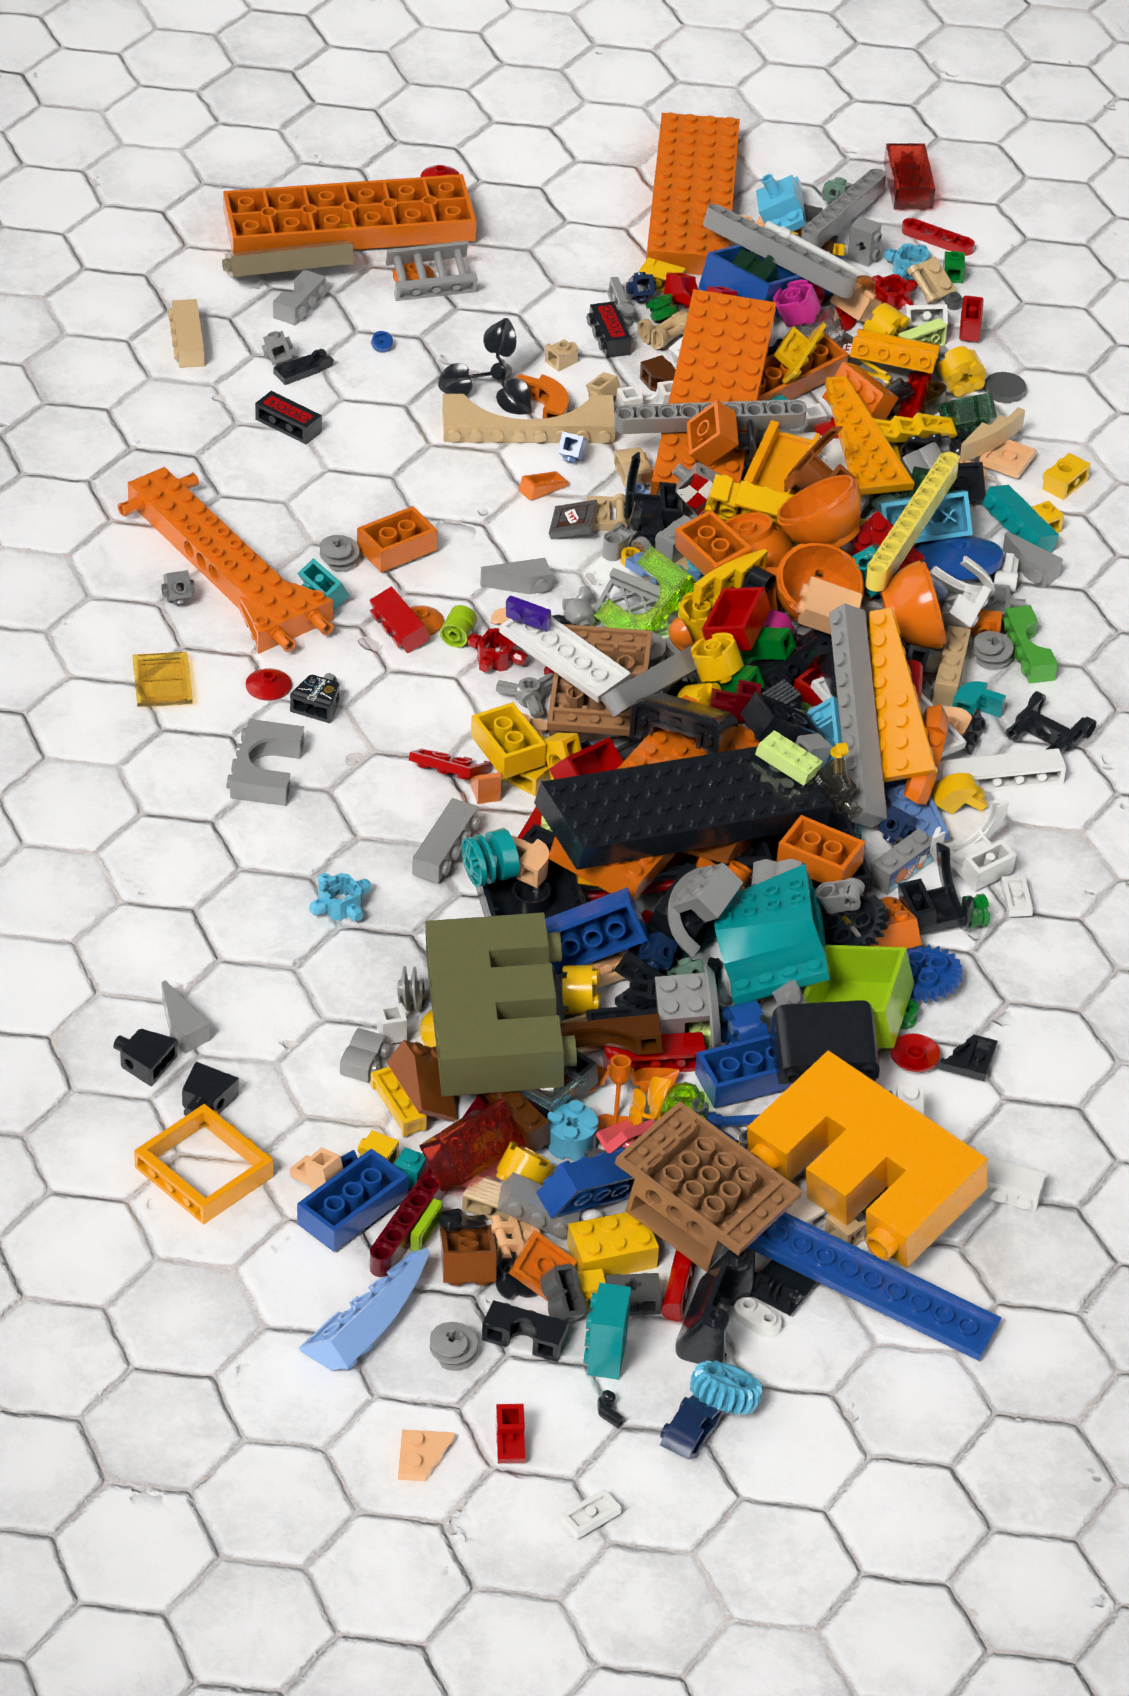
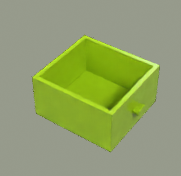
M826 945L830 980L807 985L803 994L806 1003L857 1000L869 1002L872 1005L877 1048H894L914 986L907 948Z

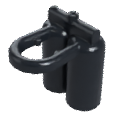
M900 377L886 387L898 397L888 415L890 421L894 416H897L893 409L915 393L913 387L907 381L904 382Z

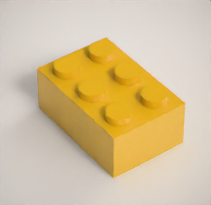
M514 702L472 715L471 737L495 769L501 772L503 779L545 765L546 743Z
M627 1212L568 1224L567 1246L571 1256L577 1260L575 1264L577 1271L602 1269L604 1278H606V1275L629 1274L657 1268L659 1246L653 1232Z

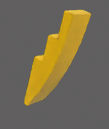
M916 413L913 418L894 416L891 421L874 419L888 442H906L912 436L929 438L932 434L949 435V438L957 436L953 420L949 417Z
M762 549L743 555L709 572L694 583L692 601L700 605L711 594L719 596L722 588H741L749 570L754 565L762 569L766 568L768 551Z

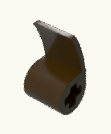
M933 381L928 384L926 402L922 406V414L935 415L944 407L947 386L944 383Z

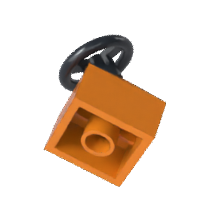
M716 400L686 422L689 456L709 466L736 450H748V458L752 463L756 454L755 429L752 419L747 420V433H738L735 410Z

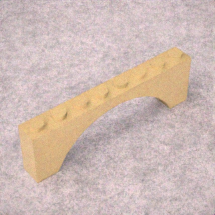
M443 394V442L560 443L563 432L583 436L588 440V443L614 444L615 441L613 395H591L580 407L556 417L516 419L486 411L470 401L465 394Z

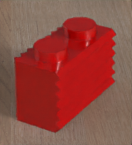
M963 296L959 332L960 340L968 342H978L980 340L984 303L982 297Z

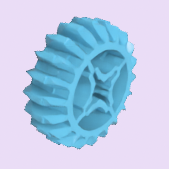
M717 1360L714 1362H701L696 1366L690 1378V1390L693 1395L699 1398L700 1402L706 1403L708 1407L716 1408L717 1411L722 1410L735 1415L739 1413L743 1415L753 1413L762 1398L763 1385L759 1382V1379L753 1377L752 1373L746 1372L744 1368L740 1369L726 1362L720 1363Z

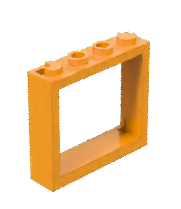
M205 1104L134 1150L135 1168L203 1225L273 1178L274 1162L272 1157L267 1152L259 1149L250 1138L243 1136L233 1124H229L221 1118L217 1111L210 1109ZM204 1126L252 1165V1167L206 1198L158 1159L159 1156Z

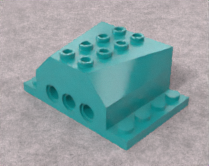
M806 863L737 892L721 915L714 919L715 932L723 964L731 984V995L734 1005L773 995V991L790 980H796L799 988L830 980L821 903L816 897V889L813 887Z

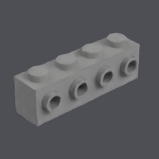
M454 798L450 800L413 856L412 875L439 883L442 877L449 873L453 860H457L460 855L463 839L470 837L472 831L477 830L479 826L478 806Z

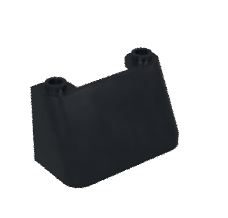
M658 692L638 699L632 706L629 739L640 742L645 733L652 735L655 727L697 738L696 748L701 749L702 747L707 754L725 752L737 735L738 720L736 716L728 711Z
M857 1000L785 1004L773 1011L770 1045L779 1084H793L805 1073V1069H809L828 1050L849 1065L854 1066L855 1069L868 1078H879L880 1067L872 1005L869 1002Z
M746 1248L740 1255H737L729 1249L701 1277L676 1339L675 1352L680 1359L696 1364L705 1361L714 1362L717 1360L720 1363L727 1361L725 1341L729 1316L719 1306L721 1303L734 1306L735 1300L739 1297H751L754 1286L755 1250Z

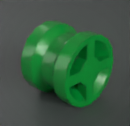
M909 999L900 1029H911L916 1025L918 1005L912 999Z

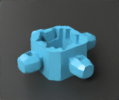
M908 243L903 244L898 251L891 248L887 249L884 253V258L893 263L892 271L895 275H900L903 279L915 280L913 276L908 274L907 269L914 264L929 260L930 252L926 245L920 244L916 246Z
M322 873L318 876V899L309 904V910L313 915L326 913L331 920L337 921L349 917L357 922L363 918L362 895L371 890V883L368 879L355 881L349 874L344 873L333 877L327 873ZM337 893L347 896L344 898V901L334 898Z

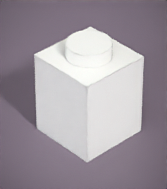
M402 1003L377 1007V1030L379 1034L387 1036V1044L407 1040V1018Z

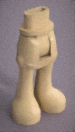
M689 309L676 312L670 318L655 326L649 319L639 321L637 330L640 338L646 344L651 343L653 349L657 350L665 347L667 343L678 335L684 334Z

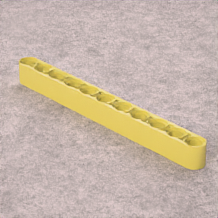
M953 452L940 454L869 562L866 577L867 589L878 592L883 591L887 587L956 480L959 456Z

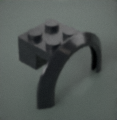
M637 452L631 457L626 484L625 518L627 524L633 531H638L642 518H663L665 529L673 521L683 516L682 498L675 491L677 483L659 482L656 495L635 493L640 465V452Z
M939 842L936 843V854L942 887L926 890L921 878L898 884L899 901L917 918L920 935L955 926L965 930L968 928L973 916V897L970 895L967 901L965 897H962L961 906L951 873L950 849Z

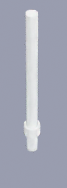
M770 221L766 222L764 228L852 272L866 282L871 279L869 273L791 233L790 229L784 226L780 227Z

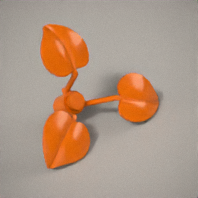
M621 1054L611 1058V1064L607 1066V1071L602 1066L597 1065L599 1083L587 1093L593 1092L597 1085L603 1086L609 1075L612 1082L616 1084L614 1116L610 1114L597 1116L598 1131L629 1120L628 1116L618 1115L621 1085H624L630 1078L633 1085L640 1086L645 1095H648L649 1084L654 1076L671 1079L672 1081L667 1091L668 1094L674 1087L679 1075V1069L642 1068L634 1072V1068L631 1067V1059Z

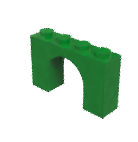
M762 627L752 649L739 652L744 665L761 659L786 660L795 650L796 644L790 628ZM743 666L726 683H720L719 681L702 682L718 683L722 690L735 693L739 679L762 684L761 689L764 686L758 666Z

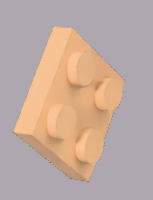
M1008 439L1000 446L983 454L979 462H983V466L988 469L1018 479L1036 456V449Z

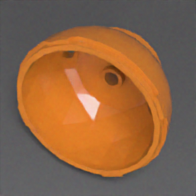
M837 475L802 489L790 497L778 509V524L791 539L799 544L824 543L837 548L845 545L860 532L859 520L862 512V495L857 480L849 475Z
M748 512L733 516L725 521L729 527L752 547V553L762 549L768 551L766 567H778L786 553L795 547L792 539L765 513Z
M801 543L786 553L777 568L775 585L778 599L786 612L798 623L799 613H796L799 601L802 600L799 593L804 583L807 584L811 576L861 593L863 597L864 579L861 570L858 569L860 565H856V560L849 554L830 544ZM820 573L822 577L815 576V574Z
M918 560L902 568L894 575L887 587L880 591L883 609L892 608L895 611L901 633L900 637H904L905 644L938 649L947 643L942 615L926 562Z

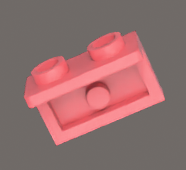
M650 1119L633 1126L629 1120H625L598 1131L596 1136L606 1152L612 1153L619 1148H627L655 1122Z

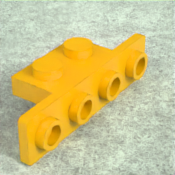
M824 322L812 331L808 339L794 326L784 337L774 353V356L789 369L782 380L784 384L790 379L794 381L801 374L800 368L804 367L809 361L807 356L814 352L817 348L815 343H818L825 334L823 333L826 327Z

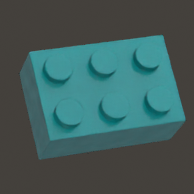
M599 1282L597 1293L592 1292L590 1308L594 1310H591L587 1315L586 1329L589 1330L586 1332L584 1345L586 1348L583 1363L588 1364L587 1375L619 1380L627 1341L631 1287Z

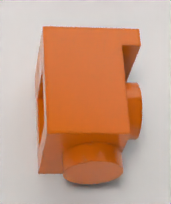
M980 609L977 615L979 617L977 623L972 628H968L972 631V637L985 631L1000 633L1002 612Z

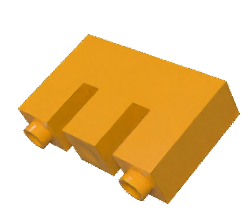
M829 1050L747 1126L748 1151L790 1182L806 1167L807 1198L846 1226L886 1187H889L866 1209L867 1236L865 1237V1243L877 1258L887 1261L892 1257L906 1268L987 1189L988 1158Z

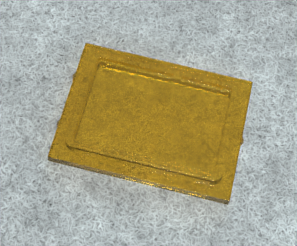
M187 651L132 655L137 707L193 704Z

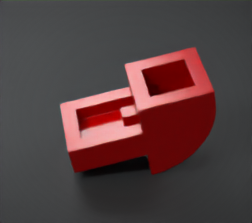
M496 1404L497 1464L525 1463L524 1404Z

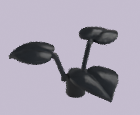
M504 318L491 325L484 333L483 343L486 350L490 353H496V358L499 363H495L491 367L490 372L469 375V368L466 364L454 363L446 367L439 377L438 387L445 394H465V396H468L472 390L471 378L492 376L496 380H503L501 383L503 388L496 394L498 405L506 412L512 414L532 412L531 393L527 383L518 378L509 380V377L512 375V368L500 357V355L510 357L516 349V333L508 318Z

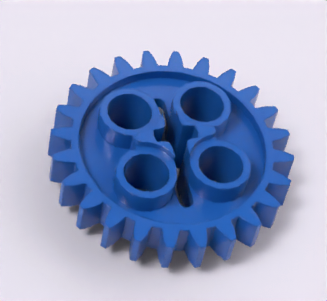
M930 944L926 948H922L920 945L917 946V949H908L907 953L914 980L910 999H914L916 1003L919 1000H923L927 1004L928 999L932 998L937 1002L938 996L947 998L946 992L953 994L954 988H959V982H962L963 973L960 959H956L955 953L949 954V949L940 951V946L931 949Z

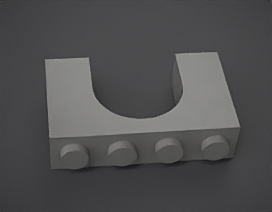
M249 719L247 728L242 729V743L237 745V759L232 761V775L228 774L226 788L230 789V798L286 806L290 794V773L262 769L255 766L253 762L264 756L300 759L304 746V726Z

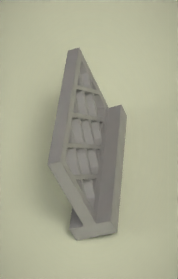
M613 567L609 574L610 580L593 609L596 614V621L612 628L630 629L634 627L635 630H638V625L649 622L651 631L656 634L669 630L670 624L666 615L674 612L678 613L679 602L682 601L683 596ZM613 586L620 588L623 595L611 599L610 592ZM634 596L641 597L642 603L630 608L628 598ZM625 600L628 609L615 613L613 604ZM654 604L660 605L662 611L650 616L647 607ZM610 605L613 614L606 617L598 615L601 608ZM644 608L647 617L635 621L632 612ZM630 614L631 623L626 625L619 624L618 617ZM664 616L666 625L654 629L652 620Z

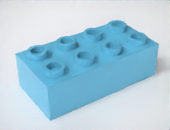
M957 490L947 492L915 543L973 535L968 491ZM912 497L877 502L878 511L894 526Z

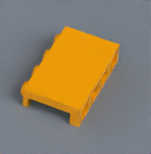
M858 328L857 336L853 338L850 357L933 373L937 364L940 345Z
M771 420L743 481H749L753 485L760 487H770L774 491L796 494L792 488L784 492V479L806 452L820 439L821 434L816 433L813 440L780 432L779 422Z

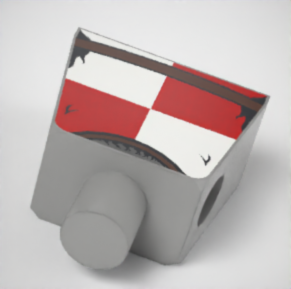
M699 462L695 463L689 470L679 463L672 471V474L679 479L675 491L692 511L699 516L705 510L715 475L720 474Z

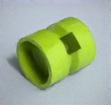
M464 605L454 606L441 627L440 637L452 647L464 646L477 624L476 613Z

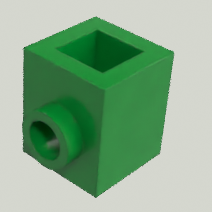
M945 251L943 269L952 283L963 284L965 272V253Z

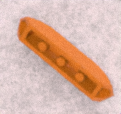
M941 704L927 707L922 717L928 732L927 737L933 750V759L937 769L939 768L948 730V716ZM937 773L907 778L904 796L917 804L926 805Z

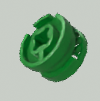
M672 294L659 296L646 304V308L650 309L652 321L664 319L678 311L677 305L673 303Z
M984 893L976 894L973 897V916L968 929L976 928L977 925L986 927L990 924V912L988 913L987 908L989 903ZM970 895L963 896V897H965V899H966V901H967V899H968V897H969Z

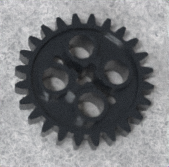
M866 892L864 895H860L861 905L858 910L822 915L826 945H878L879 943L876 939L877 937H884L881 930L888 929L886 922L890 920L887 916L889 912L882 900L878 899L875 894L871 896L869 892ZM842 916H847L860 933V937L855 936L842 919Z

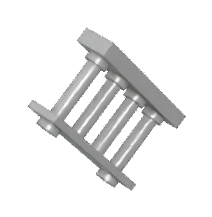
M468 241L387 250L386 266L395 265L399 282H395V301L476 292L477 275L476 273H467L463 257L467 256ZM455 258L459 275L447 276L443 259ZM435 260L439 277L427 278L423 262ZM415 263L419 279L407 280L403 264Z

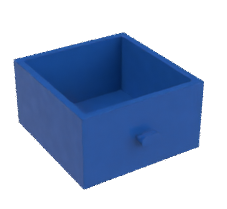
M738 244L708 252L698 290L706 291L708 286H724L736 290L739 297L774 302L773 297L780 288L783 291L788 288V283L806 279ZM777 308L775 312V318L780 317Z

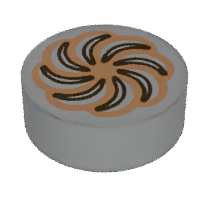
M639 536L632 541L631 547L639 549L640 552L646 553L648 556L652 555L653 548L648 539Z

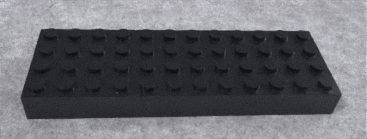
M758 746L542 781L534 804L576 870L784 834L789 831L800 815L826 825L833 807L814 778L805 785L800 784L755 755Z

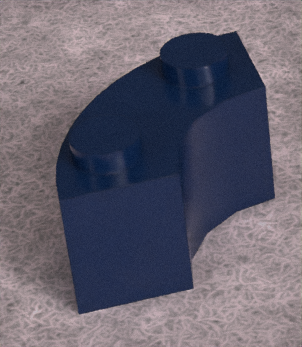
M694 1395L689 1398L684 1397L671 1423H666L660 1433L662 1441L659 1446L687 1459L697 1458L707 1438L715 1432L723 1411H717L714 1407H708L706 1403L700 1402L699 1398H696Z

